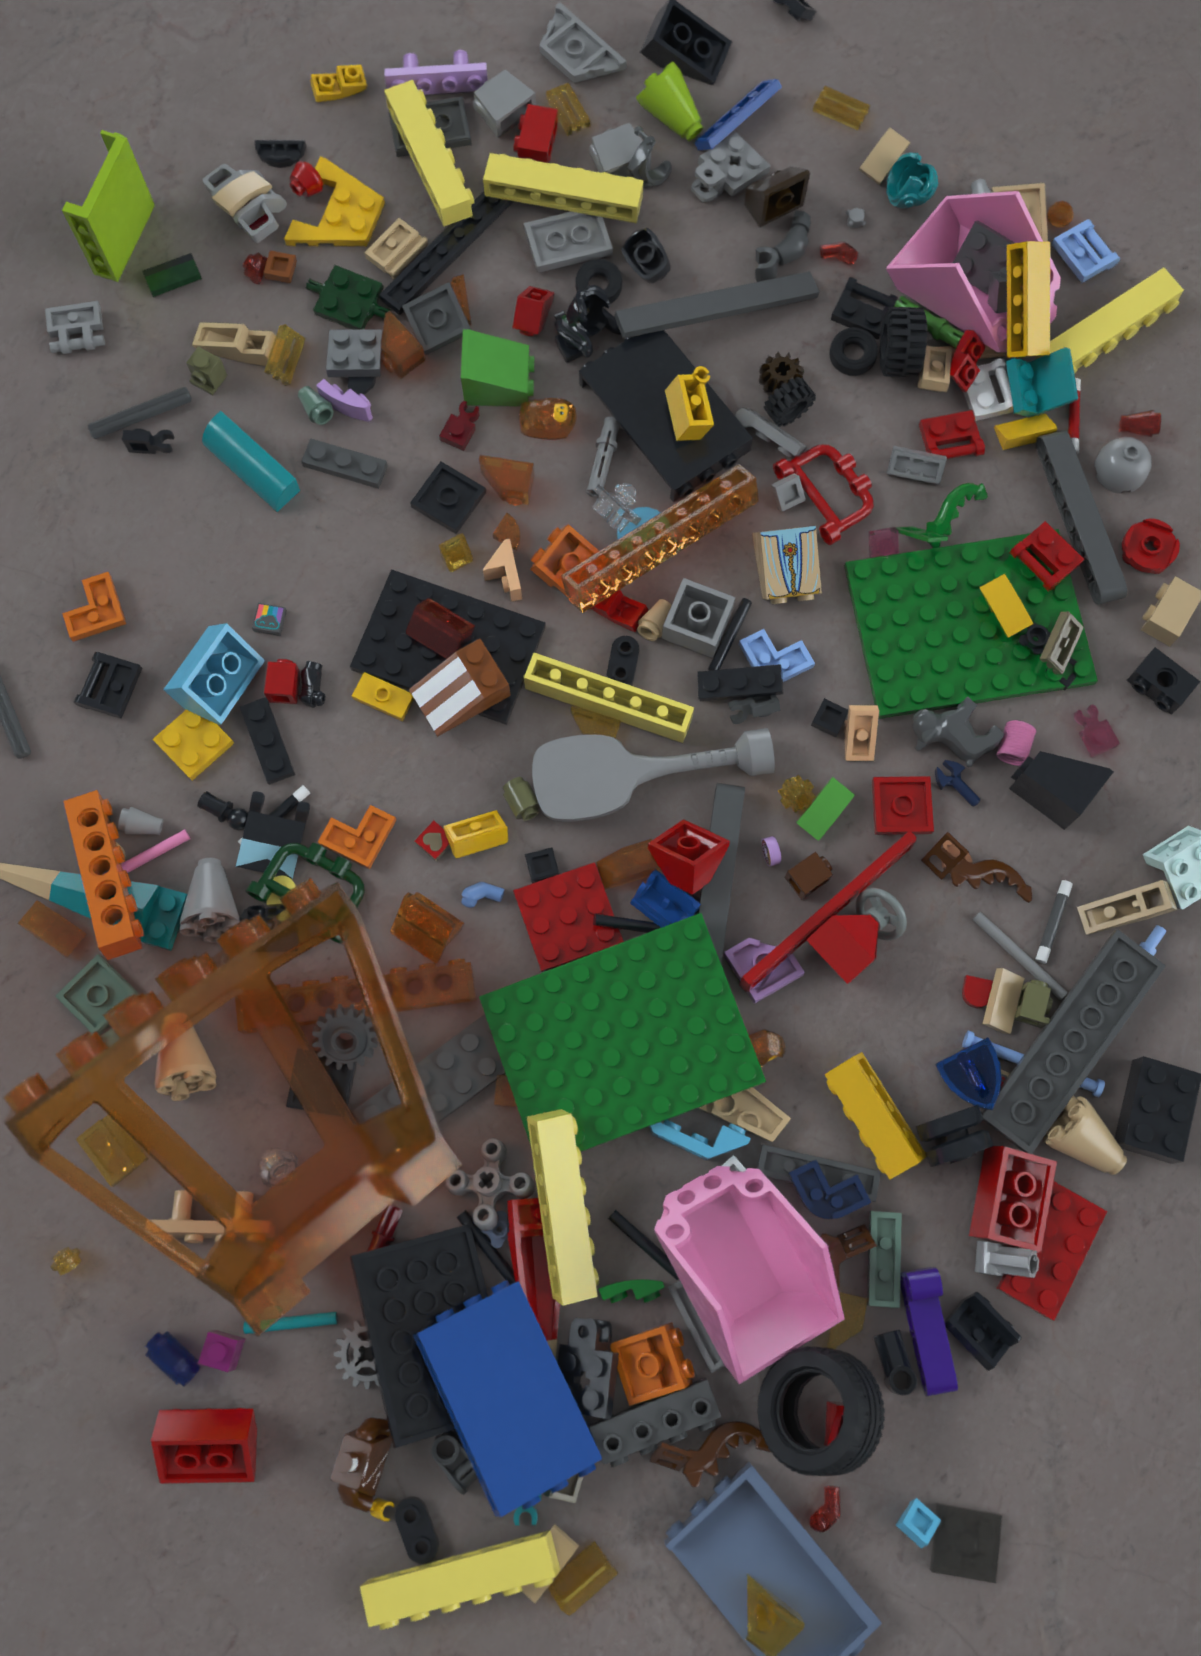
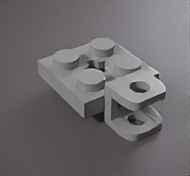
M735 133L717 144L713 149H709L699 156V166L695 170V177L698 179L693 182L691 191L702 202L712 201L722 194L723 189L733 197L768 174L771 165L738 133ZM730 162H735L739 164V166L735 164L731 166ZM705 187L709 192H702L700 188Z

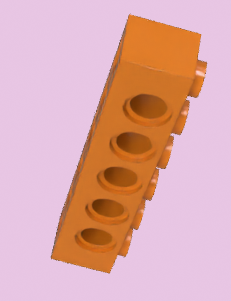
M98 790L63 801L99 950L107 960L142 949L140 937L144 936V931L139 919L135 920L134 912L138 911L133 895H129L128 892L131 880L127 871L122 869L121 863L125 862V857L121 847L116 845L115 839L119 838V833L115 823L110 821L109 816L113 815V810L109 800H103ZM121 919L119 923L113 925L117 920Z

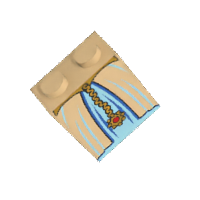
M816 526L752 533L763 599H770L771 604L786 603L787 597L797 596L798 601L813 600L814 594L822 593Z

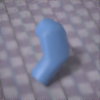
M478 882L463 890L461 902L468 908H473L477 904V900L484 897L501 902L505 889L485 882Z

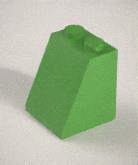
M463 329L461 383L464 401L467 402V406L528 407L529 396H534V380H529V373L535 371V356H530L529 345Z

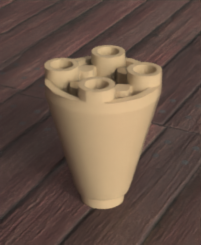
M172 1013L165 1016L160 1033L154 1084L158 1093L171 1095V1100L182 1101L189 1098L190 1093L208 1091L216 1087V1071L192 1022L185 1013Z
M1073 1095L1043 1137L1044 1143L1049 1147L1104 1173L1108 1172L1110 1175L1120 1172L1127 1162L1123 1149L1094 1107L1086 1098L1081 1096L1075 1097Z

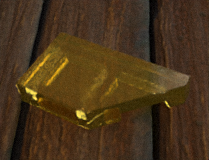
M571 706L570 712L582 735H605L616 739L621 725L620 720Z
M839 1292L845 1319L830 1328L827 1348L836 1349L840 1344L863 1330L868 1298Z

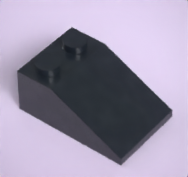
M668 0L657 12L640 53L661 68H665L668 64L674 62L682 75L713 85L732 41L676 0Z

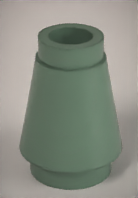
M310 386L301 388L298 392V398L310 421L318 425L329 422L333 416L332 404Z

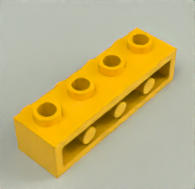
M1026 241L1007 245V358L1050 355V242Z
M863 1052L824 1074L827 1078L828 1088L834 1095L839 1097L844 1105L843 1111L846 1117L855 1123L860 1131L859 1137L866 1147H870L876 1157L877 1167L883 1174L888 1176L889 1180L920 1163L927 1157Z

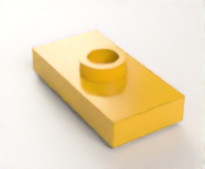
M365 672L352 694L354 700L400 721L404 720L414 701L410 692Z

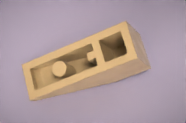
M1160 880L1079 906L1077 909L1085 933L1089 935L1177 910L1168 882Z

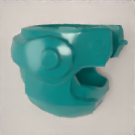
M910 152L903 154L894 163L889 172L887 196L889 202L897 208L905 209L912 206H920L930 200L938 187L937 171L931 164L921 163L922 157L919 153Z

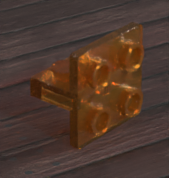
M408 892L402 900L390 932L434 963H438L446 946L462 930L464 922L419 892H416L414 895Z

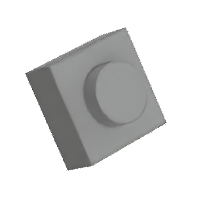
M795 473L771 484L777 508L782 512L806 500L800 477Z

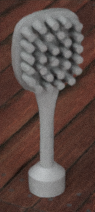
M768 728L744 731L734 747L674 756L635 755L627 751L622 743L613 737L585 734L559 738L540 746L533 757L532 776L535 796L542 813L553 821L574 822L595 819L616 812L629 803L632 793L638 785L664 775L737 764L748 775L756 776L774 773L775 760L772 739Z

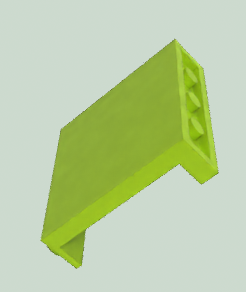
M101 130L100 134L109 153L83 205L79 206L65 202L62 212L94 275L118 282L155 204L128 139L119 133Z

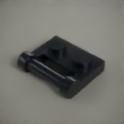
M849 277L830 320L848 328L866 330L875 339L879 340L884 315L889 307H894L898 296L893 294L888 296L859 284L857 279ZM855 293L885 307L881 310L851 297V295Z
M95 652L92 657L94 663L80 695H76L73 703L85 709H92L122 719L142 667L133 662L101 652ZM109 666L96 699L91 698L104 667Z

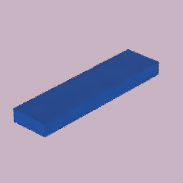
M765 80L757 85L695 140L694 144L697 149H713L782 88L779 80Z

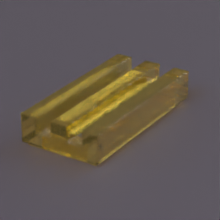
M569 82L546 91V98L552 108L558 109V119L568 136L572 135L574 130L577 132L582 131L583 126L586 128L591 127V120ZM563 91L566 92L568 98L570 99L572 105L578 113L580 120H577L576 116L574 115L569 103L566 101L564 95L562 94ZM554 95L557 96L559 102L561 103L563 109L565 110L567 116L569 117V119H570V121H571V124H570V122L568 121L566 115L564 114L562 108L560 107V105H559V103H558V101L556 100V98H555Z
M824 86L813 107V111L856 130L860 129L861 123H863L870 109L869 104L827 86Z
M285 324L279 326L264 373L272 374L273 378L281 380V384L284 386L290 385L306 338ZM293 338H294V339H296V340H295V343H294V346H293V349H292V352H291V355H290V358H289V361H288V364H287L285 373H282L283 368H284V365H285V362H286V359H288V357H289V354H290V351H291V350H290V347H291V344H292V341H293Z

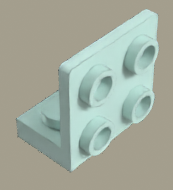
M1187 826L1142 854L1146 864L1164 871L1177 907L1180 909H1185L1201 899V830Z

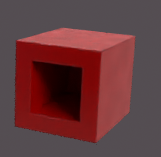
M278 659L277 662L268 661L264 694L269 703L297 704L301 672L293 661L288 659Z

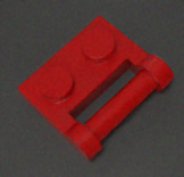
M973 410L920 420L919 428L926 452L947 456V459L974 454V456L984 455L985 445L984 441L980 438ZM962 441H970V444L955 447H949L944 449H939L937 447L941 445H947Z
M1046 521L1024 540L1016 544L1009 552L1015 559L1019 558L1044 583L1042 586L1048 592L1084 561V558ZM1029 548L1031 551H1033L1055 574L1051 575L1027 551V549Z

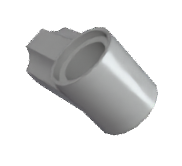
M977 1241L974 1272L996 1276L1008 1274L1035 1278L1039 1268L1037 1251L1005 1247L1004 1244Z

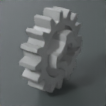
M359 1320L354 1321L355 1330L352 1331L346 1327L343 1330L347 1336L346 1339L339 1338L336 1340V1343L342 1346V1348L334 1352V1356L341 1357L342 1362L338 1363L335 1367L336 1369L344 1368L346 1370L342 1377L343 1380L351 1376L354 1378V1387H357L361 1381H364L365 1389H369L373 1380L379 1387L377 1374L365 1375L359 1373L363 1367H371L374 1371L376 1370L372 1358L359 1363L365 1353L362 1349L363 1346L368 1348L370 1344L369 1339H365L360 1335L361 1332L366 1331V1326H362ZM349 1346L354 1349V1359L351 1363L348 1357Z

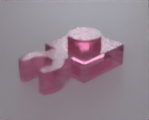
M1094 704L1087 708L1090 714L1089 718L1083 716L1081 710L1076 711L1074 714L1075 721L1085 728L1079 732V735L1091 757L1111 750L1120 744L1107 719L1101 722L1097 719L1098 709Z

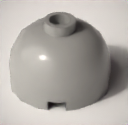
M1120 437L1111 440L1100 450L1094 462L1097 480L1106 489L1115 493L1137 490L1147 479L1152 467V457L1148 448L1140 440L1133 437Z

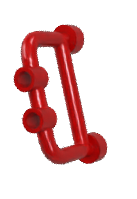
M820 444L790 461L785 458L773 464V471L778 480L794 473L800 477L803 490L827 521L819 527L820 535L826 544L832 545L841 539L840 533L871 514L874 500L868 490L872 487V483L866 474L858 477L853 471L856 467V461L850 453L842 456L836 448ZM826 455L833 461L836 472L845 477L852 493L855 496H859L863 502L861 509L842 520L837 517L801 469V466L818 456Z

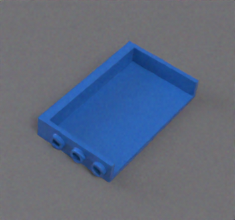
M508 1280L492 1287L493 1294L489 1297L482 1299L481 1295L478 1294L463 1302L465 1309L455 1314L451 1308L435 1317L438 1323L413 1335L496 1517H502L522 1506L523 1510L534 1506L541 1501L539 1495L549 1489L553 1494L569 1485L568 1478L577 1473L579 1478L591 1473L596 1469L594 1463L603 1459L519 1281L510 1285Z

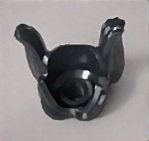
M591 285L584 290L577 291L566 314L556 322L557 332L567 342L580 350L586 358H589L593 353V346L589 337L599 333L604 327L615 334L621 335L615 317L604 309V306L608 309L611 307L607 294L596 285Z

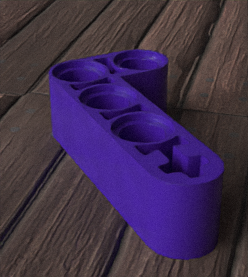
M927 1267L901 1272L900 1288L924 1394L927 1397L957 1391L958 1382L939 1296L943 1295L939 1271L936 1267Z

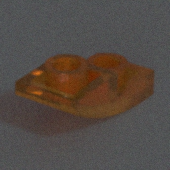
M38 900L17 923L66 958L86 935L85 932Z

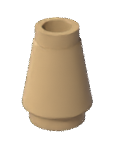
M659 599L638 621V633L650 641H655L661 637L663 625L672 605L664 599Z

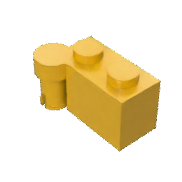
M703 366L695 368L692 374L677 375L665 390L676 441L701 440L714 426L705 383L709 381L710 375H708L709 371Z

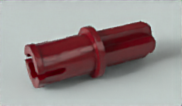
M392 1204L385 1206L376 1230L371 1232L373 1237L367 1251L389 1246L390 1242H394L395 1238L392 1236L402 1215L401 1208Z

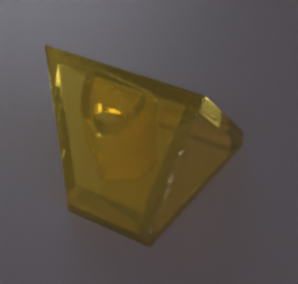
M747 1574L748 1634L746 1640L765 1655L776 1656L804 1629L805 1623L799 1613Z

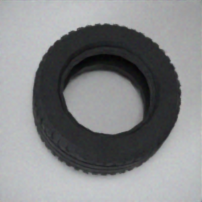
M801 1347L787 1353L770 1367L760 1388L757 1414L761 1434L765 1438L768 1449L773 1452L774 1457L778 1458V1461L784 1464L786 1468H790L791 1471L808 1476H839L853 1472L856 1468L865 1464L867 1458L872 1456V1453L876 1450V1445L880 1442L882 1437L881 1431L884 1428L883 1421H885V1416H883V1413H885V1408H883L884 1401L881 1398L882 1392L879 1390L880 1387L876 1384V1379L872 1376V1372L867 1369V1366L862 1364V1361L856 1359L855 1356L841 1350L823 1347ZM824 1375L832 1380L841 1394L844 1405V1419L839 1434L828 1446L823 1448L809 1441L801 1429L798 1418L800 1395L804 1387L814 1377Z

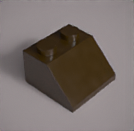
M790 166L782 171L778 170L770 177L762 181H756L746 188L744 205L759 227L804 206L810 172L808 169Z

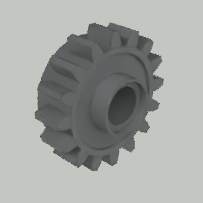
M338 1004L337 1009L334 1011L330 1008L326 1009V1017H318L316 1023L318 1026H314L312 1035L315 1036L312 1047H319L316 1055L318 1058L324 1055L327 1057L325 1065L328 1066L334 1061L337 1063V1070L341 1069L342 1064H347L349 1070H353L354 1062L357 1061L359 1065L363 1066L365 1064V1056L373 1057V1048H377L378 1039L376 1038L378 1036V1027H372L374 1018L373 1016L367 1018L364 1008L359 1011L354 1009V1004L344 1008L342 1004ZM348 1033L352 1038L345 1040L340 1038L339 1034Z

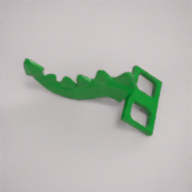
M965 483L954 488L945 498L936 519L927 523L926 530L908 526L894 527L893 532L926 541L932 548L940 547L941 541H948V536L952 533L951 520L958 518L959 512L956 507H963L965 505V496L968 501L972 499L973 494L976 501L987 499L988 494L984 484Z

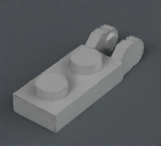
M741 408L736 411V418L743 427H754L757 429V436L767 442H770V440L776 442L779 445L777 449L786 456H798L807 447L756 411H752L750 408Z

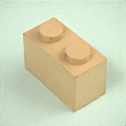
M1176 576L1169 584L1163 583L1155 595L1159 600L1155 606L1151 604L1142 617L1146 622L1141 631L1169 647L1180 637L1201 601V590Z

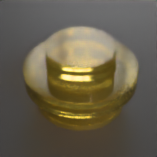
M69 1247L62 1249L53 1256L54 1263L50 1268L53 1271H57L60 1276L70 1272L82 1261L79 1257L80 1251L78 1248L70 1250Z

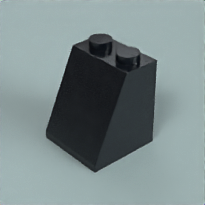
M1040 751L1034 758L1028 756L1011 776L1015 781L1009 789L1065 830L1084 812L1114 771L1107 767Z

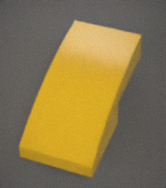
M362 65L337 66L336 73L311 74L310 82L316 102L345 98L367 89Z
M1005 574L979 587L1006 637L1009 638L1034 624Z

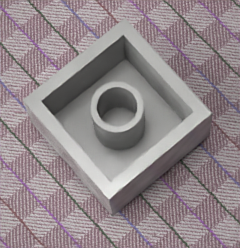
M683 578L663 625L662 639L713 658L732 614L736 597Z

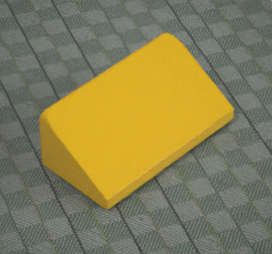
M1044 413L995 425L994 429L1002 450L1035 443L1038 436L1056 432L1057 426Z
M497 810L444 826L445 834L455 858L508 842V827Z

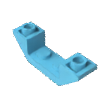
M665 1120L664 1124L660 1122L649 1126L652 1135L704 1160L744 1147L751 1139L745 1136L746 1130L731 1123L728 1127L723 1125L720 1128L712 1147L707 1145L709 1142L707 1138L696 1133H692L690 1137L680 1132L681 1126L669 1120Z

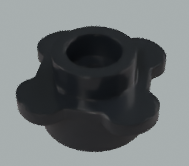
M1034 623L1027 627L1025 635L1019 637V643L1021 646H1027L1032 649L1035 655H1040L1051 633L1044 626Z

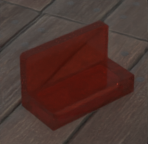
M428 598L416 605L406 634L447 659L458 651L463 640L472 635L475 625Z

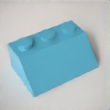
M227 623L208 626L163 690L184 709L217 725H221L265 660Z

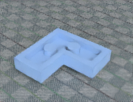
M762 629L739 641V646L751 667L781 664L783 682L813 668L815 665L802 640L777 652L766 631Z

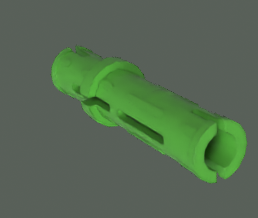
M900 296L899 300L894 304V307L921 308L904 296ZM924 309L927 318V331L932 334L934 339H941L956 349L964 333L949 325L948 320L944 318L939 319Z

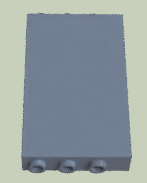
M750 1462L744 1465L732 1478L728 1476L722 1478L714 1486L715 1493L707 1501L701 1498L689 1510L692 1515L683 1523L680 1520L676 1521L666 1531L668 1536L664 1540L666 1547L669 1551H673L756 1656H856L865 1646L863 1641L882 1624Z

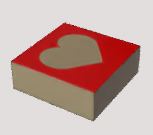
M434 820L415 840V844L436 862L450 847L444 829Z

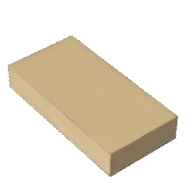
M996 968L983 1025L1003 1034H1011L1024 982L1023 977L1004 968Z

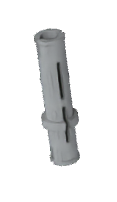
M611 416L605 417L601 436L596 441L597 452L586 490L588 495L596 498L603 496V489L612 455L618 446L616 439L620 424ZM607 437H610L607 451L604 452ZM601 462H603L600 477H597Z

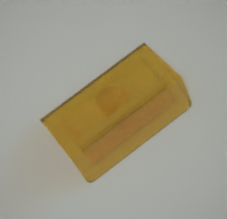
M594 1541L561 1569L553 1583L548 1586V1590L561 1611L570 1616L618 1574V1571Z

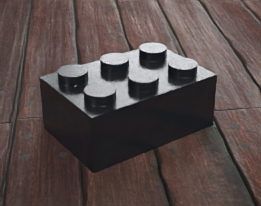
M1145 1056L1132 1060L1115 1139L1120 1147L1170 1164L1184 1162L1201 1084V1073Z

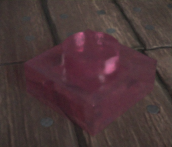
M896 527L868 531L870 558L899 554V538Z

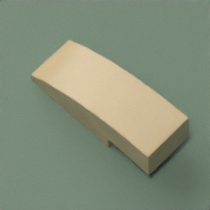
M200 322L192 346L195 349L199 346L213 355L256 365L275 366L282 343L272 331L249 330L245 324Z

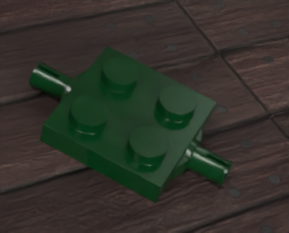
M334 265L328 279L323 284L308 279L306 289L319 294L313 309L314 314L353 330L365 329L367 322L374 315L387 321L391 317V309L378 305L379 294L384 288L383 284L379 281Z

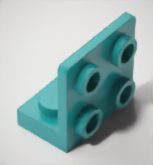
M1062 348L1050 353V355H1045L1030 362L1018 358L1006 361L1015 414L1032 417L1078 400L1070 348Z

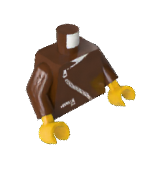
M371 1417L367 1418L357 1429L345 1434L335 1460L331 1481L339 1483L337 1489L340 1499L345 1505L366 1513L370 1510L371 1516L387 1522L390 1519L383 1516V1510L387 1505L395 1507L394 1503L383 1498L373 1500L372 1496H375L392 1439L387 1419Z

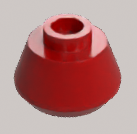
M297 162L290 175L292 191L297 196L302 195L306 198L321 193L323 180L317 170L308 162Z

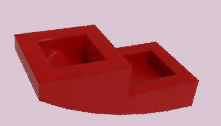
M598 581L584 602L587 607L634 633L639 626L638 621L649 611L647 605L624 596L620 589Z

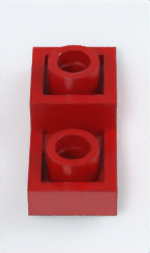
M966 330L955 350L950 368V376L962 392L968 391L979 374L980 369L976 363L986 349V346L974 330Z

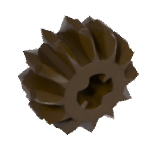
M777 352L775 358L768 355L765 363L760 366L759 383L764 385V393L772 391V394H774V391L777 388L780 389L785 382L788 384L791 379L795 380L796 377L803 378L804 367L799 366V358L791 360L790 353L782 357Z

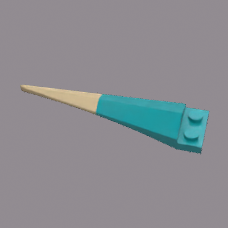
M0 863V879L91 919L81 874ZM131 881L128 892L129 895H133L137 904L138 911L134 912L135 920L139 919L144 931V936L140 937L141 942L172 951L180 929V919L188 894L159 885ZM121 919L117 920L113 925L119 923Z

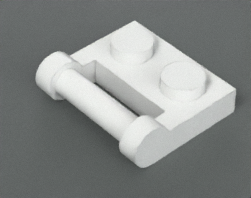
M1000 358L991 363L977 366L980 369L979 374L968 391L963 392L969 410H973L975 421L1013 413L1014 409L1005 359ZM990 375H996L1005 401L1004 403H998L989 377Z

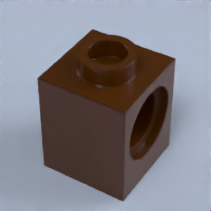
M814 852L788 870L784 878L799 898L803 900L831 879L833 876L831 873L832 867L824 856L819 857Z

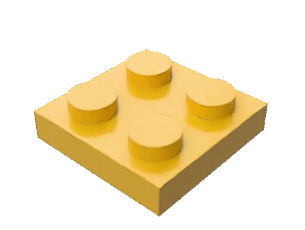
M185 710L153 738V741L192 781L234 744L233 740L217 724L188 710Z

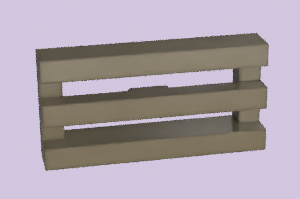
M1069 611L1060 613L1040 657L1042 662H1047L1046 666L1048 668H1053L1052 672L1054 674L1064 673L1084 628Z

